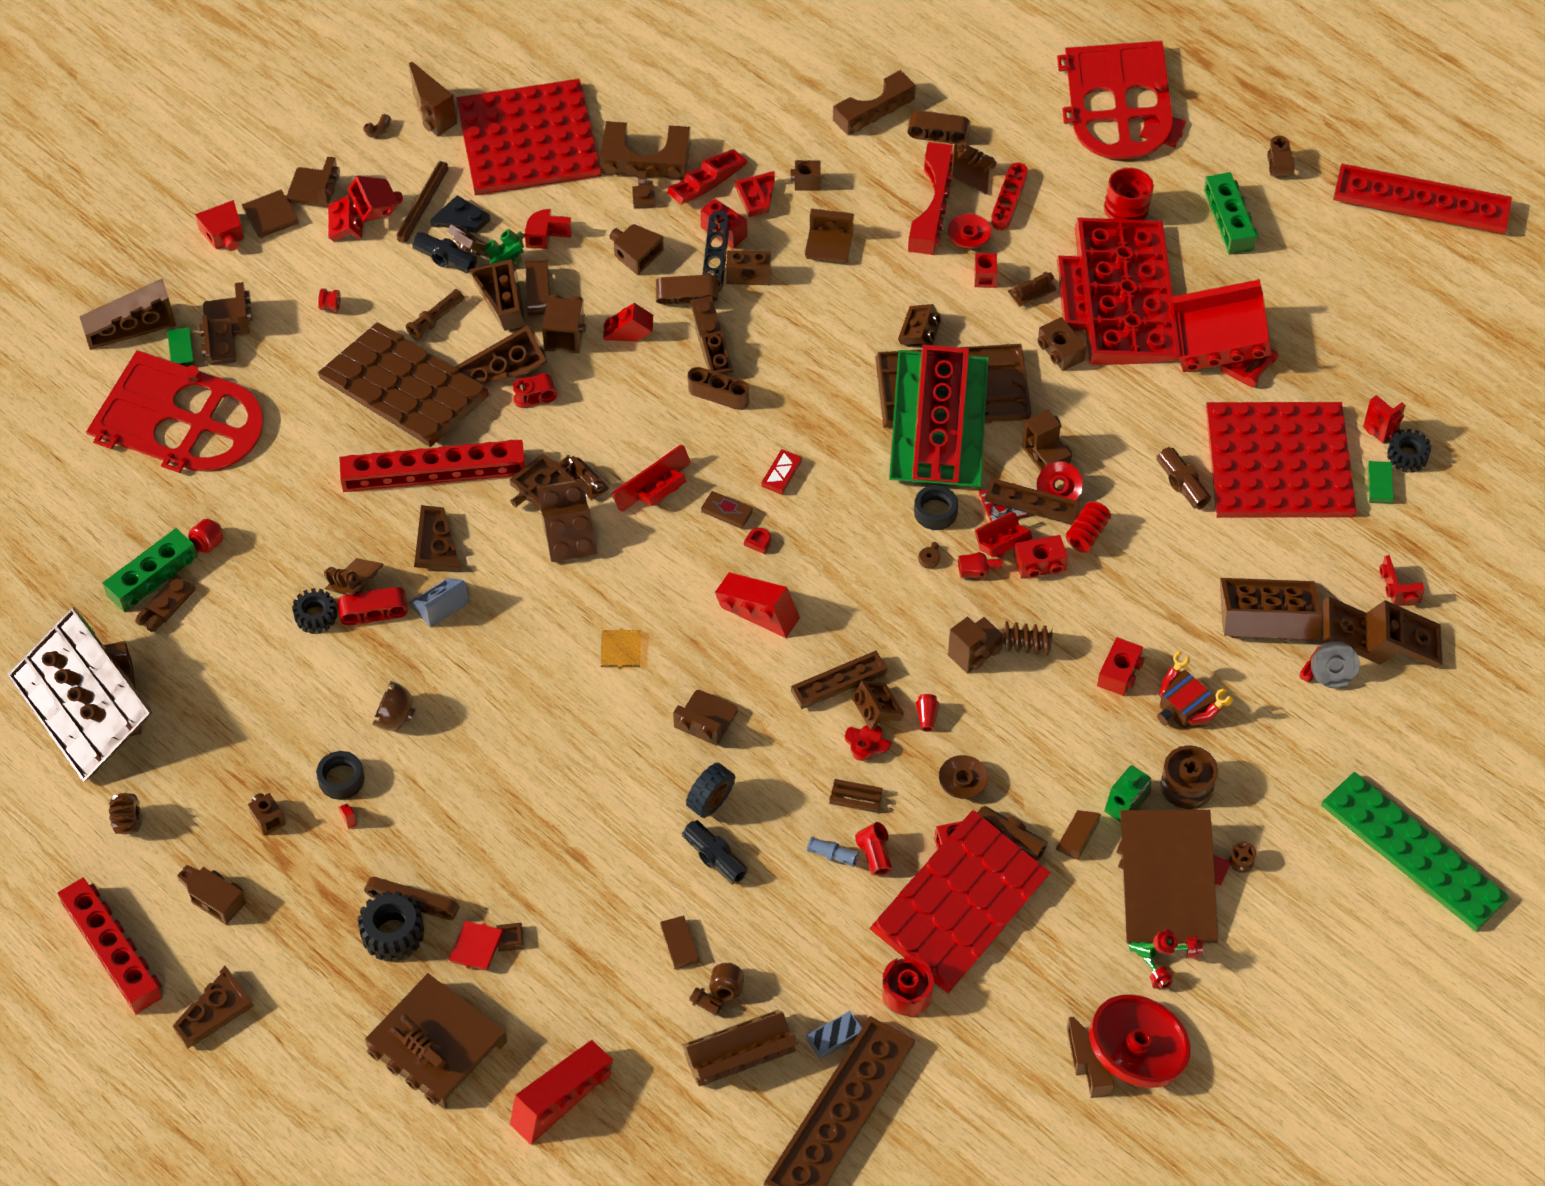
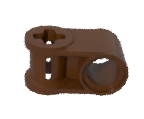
M1275 136L1271 139V149L1267 153L1270 175L1292 176L1295 170V163L1291 153L1290 142L1284 136Z

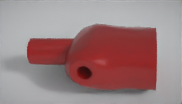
M981 552L958 556L960 578H982L988 575L989 569L1002 568V559L987 560L986 555Z

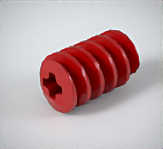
M1087 502L1076 517L1075 522L1066 532V540L1069 545L1078 552L1088 553L1091 550V546L1095 544V540L1099 538V533L1108 524V519H1111L1109 509L1099 502Z

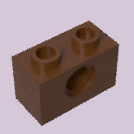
M727 250L726 284L770 286L771 252Z
M1062 317L1039 327L1038 345L1049 354L1051 361L1058 365L1062 371L1085 361L1087 346Z

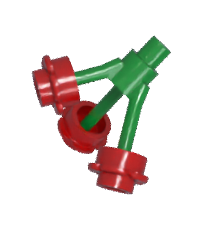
M1165 929L1157 933L1153 943L1131 942L1129 950L1137 953L1139 957H1143V960L1152 969L1153 973L1149 977L1153 984L1152 987L1164 990L1173 983L1174 973L1173 971L1170 972L1166 966L1157 968L1153 962L1157 952L1170 955L1175 951H1187V958L1198 960V955H1203L1202 940H1197V935H1194V937L1186 938V945H1178V939L1173 931Z

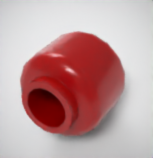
M202 519L189 530L188 538L194 544L197 552L209 553L222 542L223 532L217 522L210 519Z

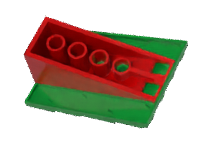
M923 345L921 352L898 351L889 480L981 487L989 357L968 356L969 348Z

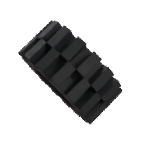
M1403 429L1400 430L1399 434L1396 432L1391 438L1387 458L1391 460L1392 466L1396 464V469L1404 468L1403 472H1407L1408 469H1410L1411 473L1415 472L1416 469L1420 471L1422 467L1426 466L1430 456L1429 438L1425 439V434L1418 435V430H1415V433H1411L1412 429H1407V433H1405ZM1410 447L1418 453L1407 454L1401 448Z
M311 588V593L304 590V596L300 593L297 595L298 600L294 599L292 610L299 629L302 627L304 632H307L309 629L310 634H314V630H318L319 634L322 633V628H325L327 631L330 629L329 624L334 625V619H337V610L334 598L330 596L329 592L326 591L324 593V590L320 588L316 592L315 588ZM319 606L324 609L318 615L311 616L306 614V611L311 607Z

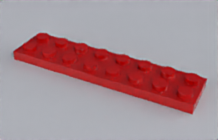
M1341 163L1333 200L1505 234L1512 197Z

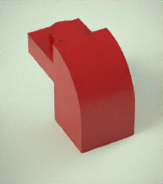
M543 209L533 213L526 223L524 233L526 248L548 249L550 236L571 238V217L552 216L551 209Z

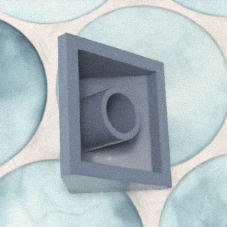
M446 578L409 603L428 626L432 627L469 603L466 584L464 580Z

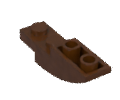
M712 296L690 300L696 333L708 370L721 374L733 372L725 337L720 328Z

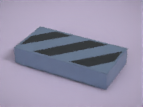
M848 1011L807 1034L806 1040L819 1059L855 1040L862 1027L851 1011Z

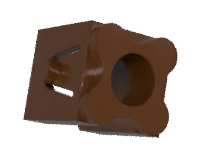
M556 294L550 295L547 298L542 325L544 351L554 352L555 350L563 349L569 353H580L582 336L586 331L583 298L579 296L563 298Z

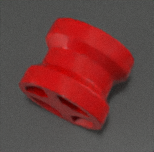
M321 288L318 297L319 310L331 309L334 312H338L341 302L340 290L328 291L325 288Z

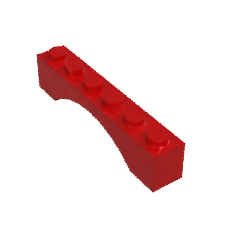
M927 143L924 172L930 179L935 194L928 208L911 223L908 252L934 255L935 247L940 246L941 234H938V230H943L944 218L941 215L946 214L947 202L944 199L949 198L950 186L947 183H952V170L950 168L953 160V145Z

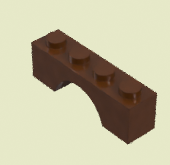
M899 70L884 78L883 93L878 98L861 101L849 97L834 105L833 121L847 135L857 132L903 105L911 103L915 99L916 84Z

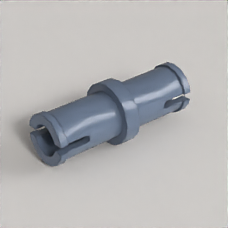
M813 836L808 842L807 852L827 857L828 861L833 862L835 860L851 867H855L858 861L859 852L841 847L837 842L829 843Z

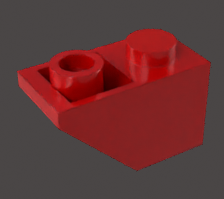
M633 303L606 319L603 325V339L606 341L637 342L652 333L654 315L638 304Z

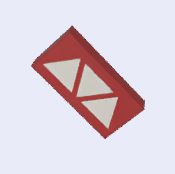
M781 449L762 480L761 487L782 495L800 466L802 457Z

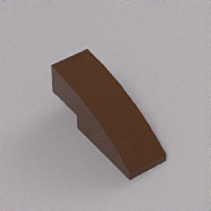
M1069 1017L1067 1033L1075 1074H1086L1091 1098L1111 1096L1114 1085L1111 1073L1096 1057L1090 1043L1089 1032L1075 1017Z

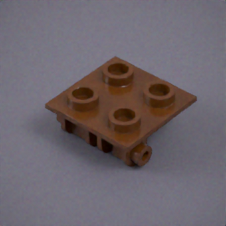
M966 143L954 144L951 178L987 195L989 169H994L997 161H995L994 157L984 155V152H979L978 149H974Z
M356 558L345 569L329 567L324 571V576L329 583L325 589L348 595L358 593L369 579L378 574V570L384 564Z

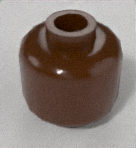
M733 963L716 965L711 973L710 992L721 1001H730L737 998L742 991L744 973L740 967Z

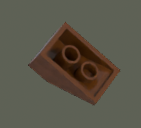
M410 62L409 69L413 94L423 126L427 131H431L438 137L457 124L453 94L415 63Z

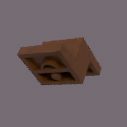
M583 479L538 486L540 510L551 562L597 554L591 513L586 500Z

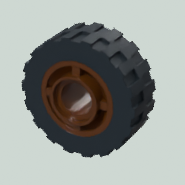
M719 762L713 763V765H710L702 772L687 795L686 806L702 818L709 817L728 797L735 783V774Z

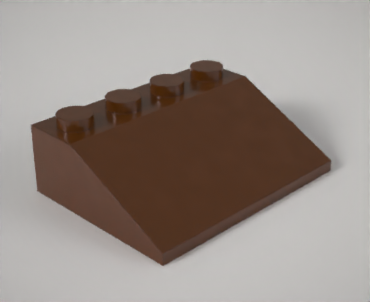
M1220 578L1224 636L1231 638H1240L1241 636L1253 637L1256 639L1269 637L1280 640L1295 638L1304 641L1320 639L1323 612L1315 581Z

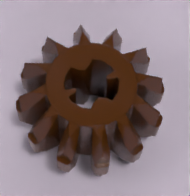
M119 793L112 796L108 811L111 827L115 834L127 835L139 831L142 816L139 805L140 801L135 794Z

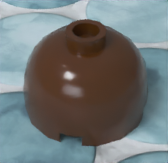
M390 681L388 686L392 687V689L388 688L387 692L384 693L375 717H379V720L372 722L373 726L384 730L401 728L405 721H411L416 710L412 708L413 698L408 689L394 681Z

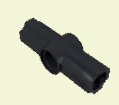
M418 232L414 237L413 249L430 256L433 262L440 267L449 265L468 274L470 273L469 270L474 269L476 266L477 257L459 249L457 244L451 239L444 238L439 240L424 232Z
M698 820L691 821L686 825V828L682 831V837L698 851L700 859L707 867L715 868L731 885L738 884L743 880L748 872V868L731 853L729 845L722 837H715Z

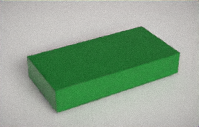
M190 328L167 330L171 362L186 367L194 365Z
M1368 461L1369 503L1392 504L1394 499L1392 462Z

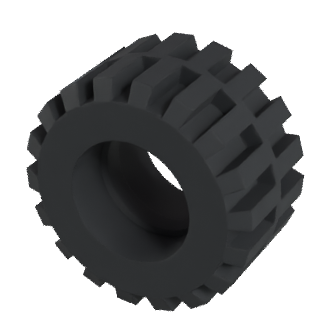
M387 891L383 896H380V894L374 895L375 899L373 901L371 899L367 900V907L362 906L360 910L361 915L358 916V928L364 948H367L371 956L375 954L376 959L382 960L385 957L387 962H392L393 958H397L398 961L403 960L402 956L404 955L411 956L413 954L412 949L417 950L420 947L419 942H422L424 938V924L418 904L415 900L411 901V897L407 894L402 897L401 892L397 891L395 894ZM390 920H398L404 923L395 932L385 933L378 930L383 923Z

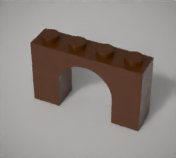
M606 121L600 154L601 173L638 176L637 171H646L647 177L685 179L691 143L690 127L669 125L667 142L661 151L652 155H638L626 147L628 140L627 122Z

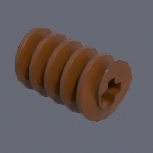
M1005 621L1003 645L1005 644L1009 652L1013 645H1015L1016 652L1020 653L1024 646L1028 654L1032 647H1034L1035 654L1039 655L1043 648L1045 655L1048 656L1051 651L1053 627L1048 632L1047 626L1043 625L1041 631H1038L1037 624H1034L1030 631L1027 623H1024L1022 629H1019L1018 622H1015L1011 629L1009 622Z

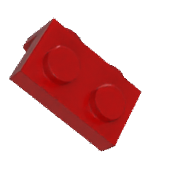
M347 195L329 204L328 238L335 242L352 234L358 240L361 239L363 223L351 196Z
M1375 395L1369 401L1363 428L1368 434L1373 435L1383 444L1392 438L1396 432L1399 434L1406 405L1401 402L1395 408H1392Z
M1010 512L975 529L980 551L993 558L1003 556L1006 551L1015 548V543L1032 539L1031 531L1019 524L1017 515L1014 512Z

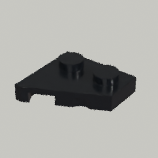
M456 195L430 219L432 227L436 228L438 224L447 226L452 224L468 232L477 233L490 221V214Z

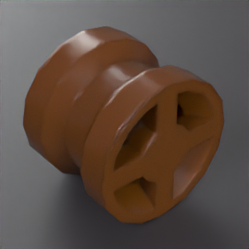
M1248 842L1236 843L1231 850L1229 861L1232 862L1231 868L1239 873L1249 872L1254 866L1256 849Z

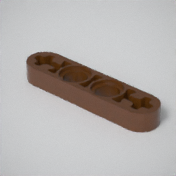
M370 877L364 888L365 893L372 898H375L374 895L377 894L383 896L387 891H390L391 894H395L396 891L401 892L402 897L407 894L411 897V901H416L422 913L446 920H454L460 908L459 904L452 899L378 877Z

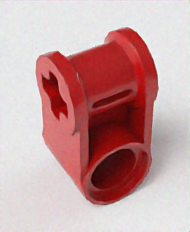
M547 373L520 378L513 383V391L516 393L514 395V403L520 408L550 403L558 396L552 377Z

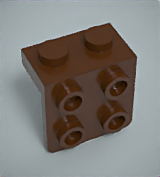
M327 157L323 170L298 167L293 176L287 200L289 202L328 207L331 196L334 194L335 184L340 176V167H337L336 158Z
M811 209L810 230L805 257L807 259L846 263L854 231V214Z
M244 282L235 283V298L211 300L203 303L204 316L207 315L208 320L231 318L233 335L250 333L249 321H252L253 318L251 307H248V304H251V296L249 290L245 291Z
M696 690L685 708L677 705L673 712L674 728L717 746L736 716L738 708L736 705L702 690Z

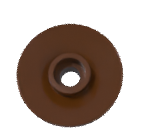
M958 755L951 757L943 763L939 771V782L947 794L959 799H969L979 795L985 789L988 782V773L985 766L978 759L967 755ZM962 779H963V780H966L967 782L963 783V782H960L959 780H962Z

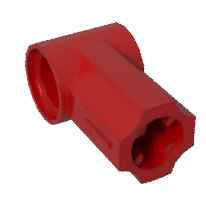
M880 822L867 826L855 835L857 845L865 852L871 875L875 876L886 874L892 868L885 844L889 838L888 831Z

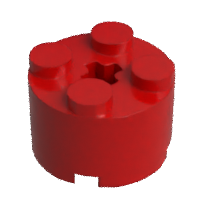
M906 956V958L892 960L883 972L882 999L884 1004L893 1012L911 1018L918 1016L919 1013L927 1009L932 1001L934 977L930 966L924 960L915 956Z

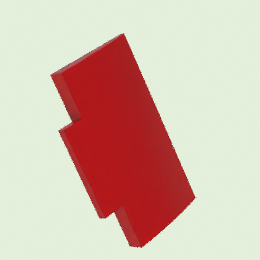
M1078 217L1075 225L1078 256L1058 255L1057 268L1063 319L1071 329L1086 330L1089 363L1096 365H1125L1179 360L1181 354L1175 310L1172 302L1173 294L1163 221Z

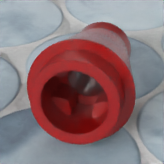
M922 694L918 696V701H916L921 731L930 732L934 730L940 704L935 695Z

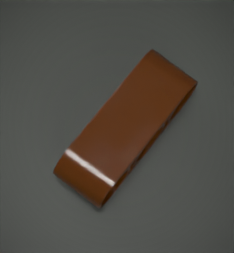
M914 111L910 116L907 133L915 139L959 145L960 143L964 144L967 142L971 122L964 116Z
M548 260L526 262L528 315L545 314L547 298L550 296Z
M716 275L674 276L656 279V303L685 304L690 303V300L712 296L713 301L718 300V276Z
M694 367L688 371V390L691 395L736 410H743L748 407L750 402L749 385L745 381L702 367Z

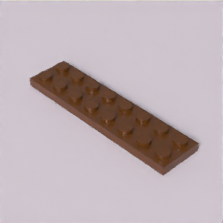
M869 1016L764 1181V1186H826L915 1045V1039Z

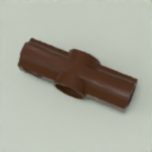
M1167 447L1157 455L1156 460L1168 474L1172 488L1176 492L1181 491L1194 509L1200 510L1211 501V495L1199 481L1195 467L1191 464L1187 465L1174 448Z
M987 806L981 807L977 812L982 818L997 828L1001 834L1007 836L1036 861L1044 854L1048 842L1028 831L1019 819L1015 817L1006 818Z

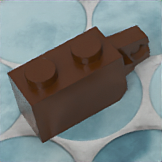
M186 865L177 875L178 880L187 887L192 904L225 925L246 904L243 889L234 882L230 884L225 881L223 876L215 870L209 871L205 867L198 870Z

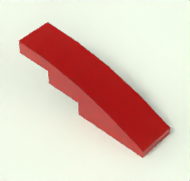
M734 149L703 160L701 168L686 173L684 181L668 187L667 194L680 205H683L730 178L745 166L748 160Z

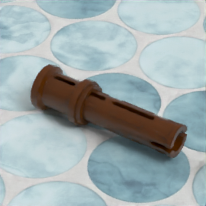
M454 289L453 292L429 311H422L415 321L407 323L406 330L409 335L415 340H419L425 331L433 329L437 320L464 300L461 291Z

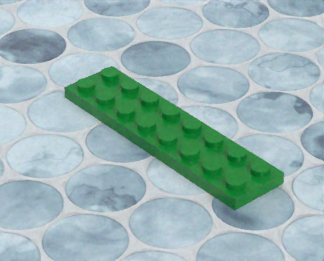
M1355 771L1322 801L1321 806L1475 932L1508 901L1510 897L1508 894Z

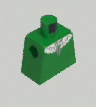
M1130 765L1112 786L1104 812L1121 823V810H1137L1151 794V777Z

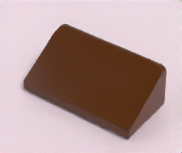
M1077 810L1056 850L1079 860L1100 822L1101 814Z

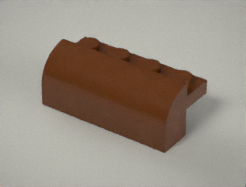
M775 1010L684 1043L682 1047L692 1075L700 1087L796 1051L795 1045H798L796 1035L789 1031L784 1013L780 1010Z

